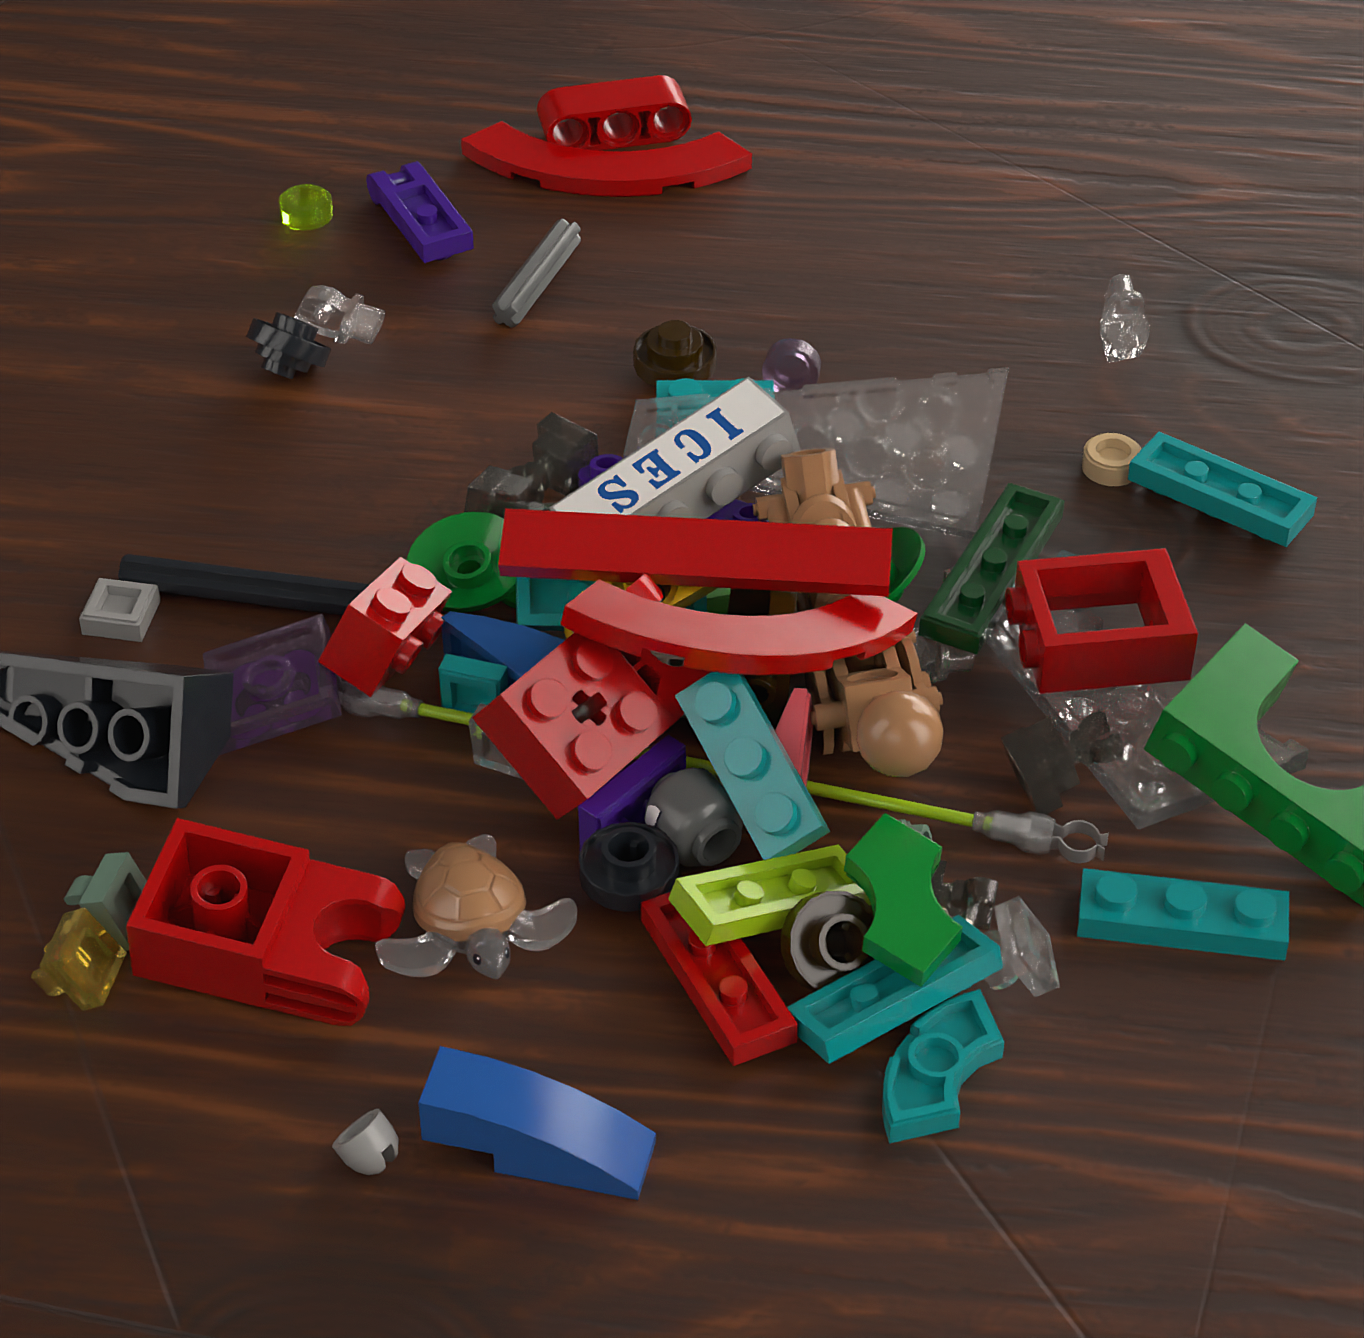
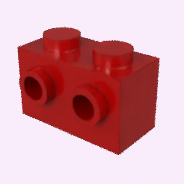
M399 557L349 603L318 662L369 697H372L396 672L403 675L413 664L422 647L428 650L442 632V625L444 623V620L441 618L444 615L441 611L453 591L439 583L435 576L426 568L409 563L402 557Z

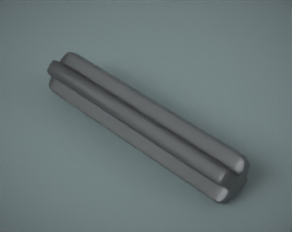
M559 219L554 223L492 304V308L495 311L493 319L497 324L505 323L511 328L521 322L581 242L578 234L581 228L575 221L569 223L565 219Z

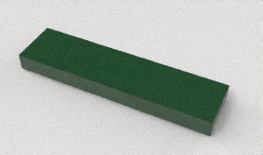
M1008 483L921 616L918 636L977 655L1005 611V592L1007 588L1015 587L1017 561L1038 558L1063 517L1065 500Z

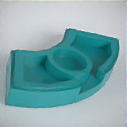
M981 989L948 999L923 1014L910 1026V1033L899 1045L894 1056H890L884 1077L882 1115L889 1143L959 1128L960 1106L958 1094L961 1085L979 1067L1003 1058L1004 1040Z

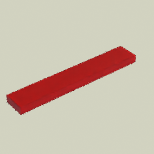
M505 508L498 567L500 576L585 581H597L600 579L604 582L634 583L642 575L648 574L656 584L889 597L893 528Z

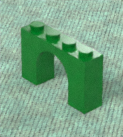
M1245 623L1163 709L1144 750L1158 759L1166 768L1176 772L1211 797L1222 808L1230 811L1268 838L1279 849L1286 851L1328 881L1332 887L1343 892L1364 907V785L1347 790H1331L1316 787L1286 772L1268 754L1261 742L1257 722L1276 703L1299 660Z

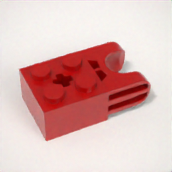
M648 574L642 575L625 589L627 592L660 602L664 597L661 589ZM574 632L474 715L472 719L558 820L589 799L681 718L684 712L675 695L712 671L668 665L661 662L646 648H642L641 656L632 655L595 642Z
M177 818L126 924L133 976L331 1025L352 1026L364 1016L370 1000L367 981L360 967L351 961L332 955L325 949L334 943L345 940L372 942L387 940L400 926L406 908L405 899L395 883L386 878L310 859L308 849Z

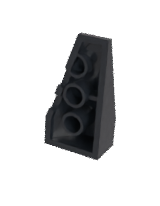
M0 650V727L32 746L43 745L66 759V766L80 774L90 773L110 785V792L126 801L171 808H185L230 738L234 672L180 665Z

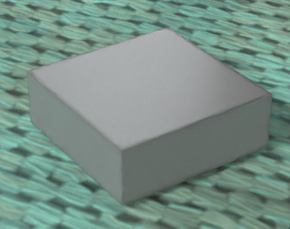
M99 578L79 618L82 635L142 642L160 604L158 585Z

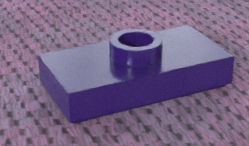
M667 735L626 769L620 770L601 789L578 806L580 851L583 843L595 831L606 826L624 822L646 824L644 820L646 804L655 784L669 773L686 769V745Z

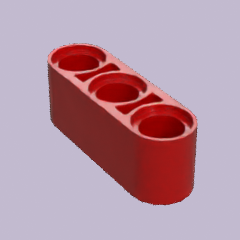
M662 75L558 87L543 94L537 104V114L547 142L588 150L601 151L671 142L684 136L691 127L692 122L690 110L679 84L675 79Z

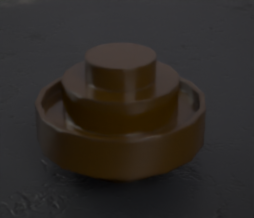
M680 320L666 321L643 332L636 339L633 349V366L637 376L647 384L655 387L656 380H678L682 378L708 380L714 374L717 364V347L713 338L704 330Z
M847 891L816 892L801 899L788 913L781 931V954L788 972L801 986L816 992L875 960L862 951L864 936L874 920L872 908L864 899Z

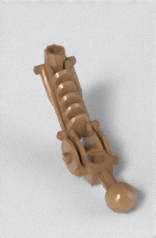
M813 448L781 455L783 478H780L782 494L755 497V504H752L753 515L757 516L759 522L769 520V522L871 527L866 506L873 505V498H876L874 486H871L870 481L844 483L841 469L838 470L836 451L834 448ZM797 592V611L802 612L834 603L848 595ZM914 630L896 645L875 656L860 660L856 655L834 660L831 669L804 673L806 689L808 693H811L813 712H810L811 724L814 725L813 734L821 755L833 753L835 739L840 752L860 751L862 758L872 769L886 776L909 777L927 769L937 757L943 741V724L939 715L943 699L937 687H931L929 674L926 671L921 672L914 643H916Z

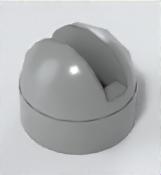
M374 1109L346 1128L335 1140L332 1148L344 1163L354 1171L365 1175H374L384 1171L386 1168L385 1161L392 1162L396 1158L399 1138L393 1126L379 1109Z

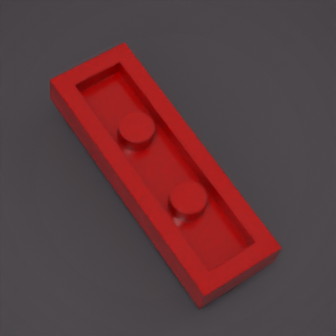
M671 892L641 902V921L732 1066L797 1043L798 1023L742 938L705 946L668 900Z

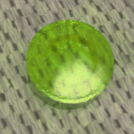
M300 184L290 187L279 197L280 219L283 224L296 230L320 228L329 223L333 217L331 194L326 189L314 184Z

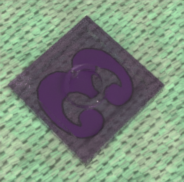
M322 614L203 653L205 669L234 672L231 734L219 755L342 716L336 674L318 662L331 638L329 627Z

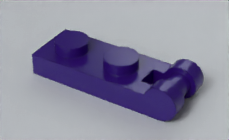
M418 161L401 165L399 172L387 174L382 170L367 174V188L375 205L381 204L424 263L433 260H444L454 254L474 249L472 229Z

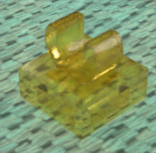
M85 907L63 914L52 940L44 948L46 953L39 965L41 968L33 971L31 978L49 996H57L65 992L84 1011L104 1005L127 952Z

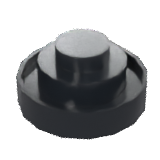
M276 312L272 323L253 318L246 337L258 343L255 353L265 357L261 367L290 379H294L297 370L308 373L311 364L325 367L331 352L330 347L315 341L319 328L280 312Z
M624 822L611 824L599 829L583 843L578 856L582 889L591 900L607 909L623 912L641 911V902L671 892L676 878H679L677 846L665 832L648 824Z

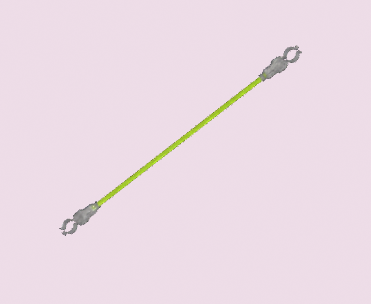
M324 669L326 682L337 684L342 692L335 691L328 696H323L315 707L317 709H329L341 704L344 710L351 715L363 718L383 716L400 720L407 717L420 718V716L479 727L472 719L476 715L475 713L425 704L423 700L413 698L405 691L383 686L372 697H369L350 683L343 682L341 677L331 670ZM303 678L304 684L295 685L296 694L306 693L309 697L310 693L306 690L305 685L311 687V683L308 679ZM645 748V749H644L638 756H636L634 759L640 758L643 754H645V753H646L648 750H650V749H649V748ZM686 756V769L704 768L713 775L718 776L710 761ZM807 780L806 788L810 795L972 827V831L981 832L990 840L1014 844L1023 852L1040 855L1050 853L1051 849H1059L1065 859L1074 863L1089 862L1095 857L1102 861L1104 860L1105 848L1102 846H1107L1109 833L1100 834L1099 830L1092 823L1084 820L1070 821L1061 826L1056 824V819L1046 814L1031 811L1015 814L994 810L987 813L975 811V814ZM1072 833H1083L1090 836L1096 842V845L1087 850H1075L1068 847L1062 839Z

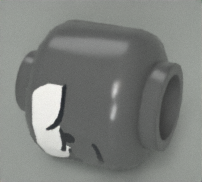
M687 768L665 775L653 787L651 796L646 804L645 823L665 832L675 843L679 864L684 867L720 864L731 856L741 841L743 821L720 780L704 768Z

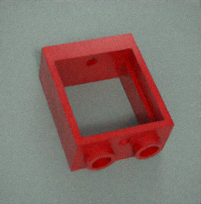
M1166 548L1017 561L1015 587H1009L1005 592L1006 615L1009 625H1018L1019 627L1018 647L1021 665L1024 669L1032 668L1040 694L1191 680L1198 631ZM1137 603L1145 626L1057 634L1050 611Z

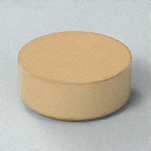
M1104 433L1094 436L1084 446L1082 470L1089 479L1101 485L1122 486L1132 482L1128 480L1130 461L1140 452L1141 447L1136 441L1122 434Z

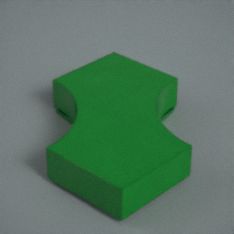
M884 813L846 855L844 871L853 882L863 889L873 910L874 920L864 936L862 951L922 987L960 942L963 926L954 921L943 910L932 888L931 879L939 866L942 846Z

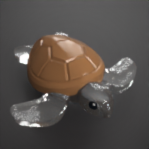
M489 834L477 836L466 843L449 842L436 852L431 849L410 850L405 855L406 870L412 877L418 879L413 895V913L419 926L426 930L427 933L416 938L382 939L378 941L375 946L378 961L384 968L411 977H427L436 975L445 969L458 951L466 954L468 962L477 972L492 979H498L510 963V947L507 940L525 950L541 951L549 949L562 941L576 925L577 906L570 898H562L539 910H524L526 899L522 884L516 875L496 858L497 843Z

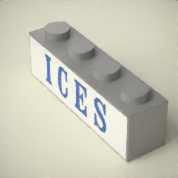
M748 376L549 507L550 511L706 519L782 469L781 455L801 449L789 412Z

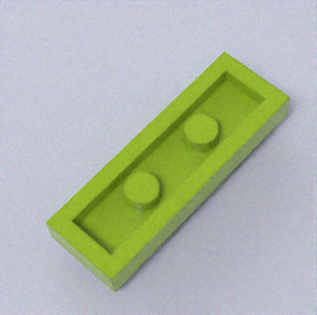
M839 844L676 878L668 898L705 946L782 929L786 917L801 899L816 892L847 891L864 899L869 906L871 904L863 889L846 875L844 865L847 854Z

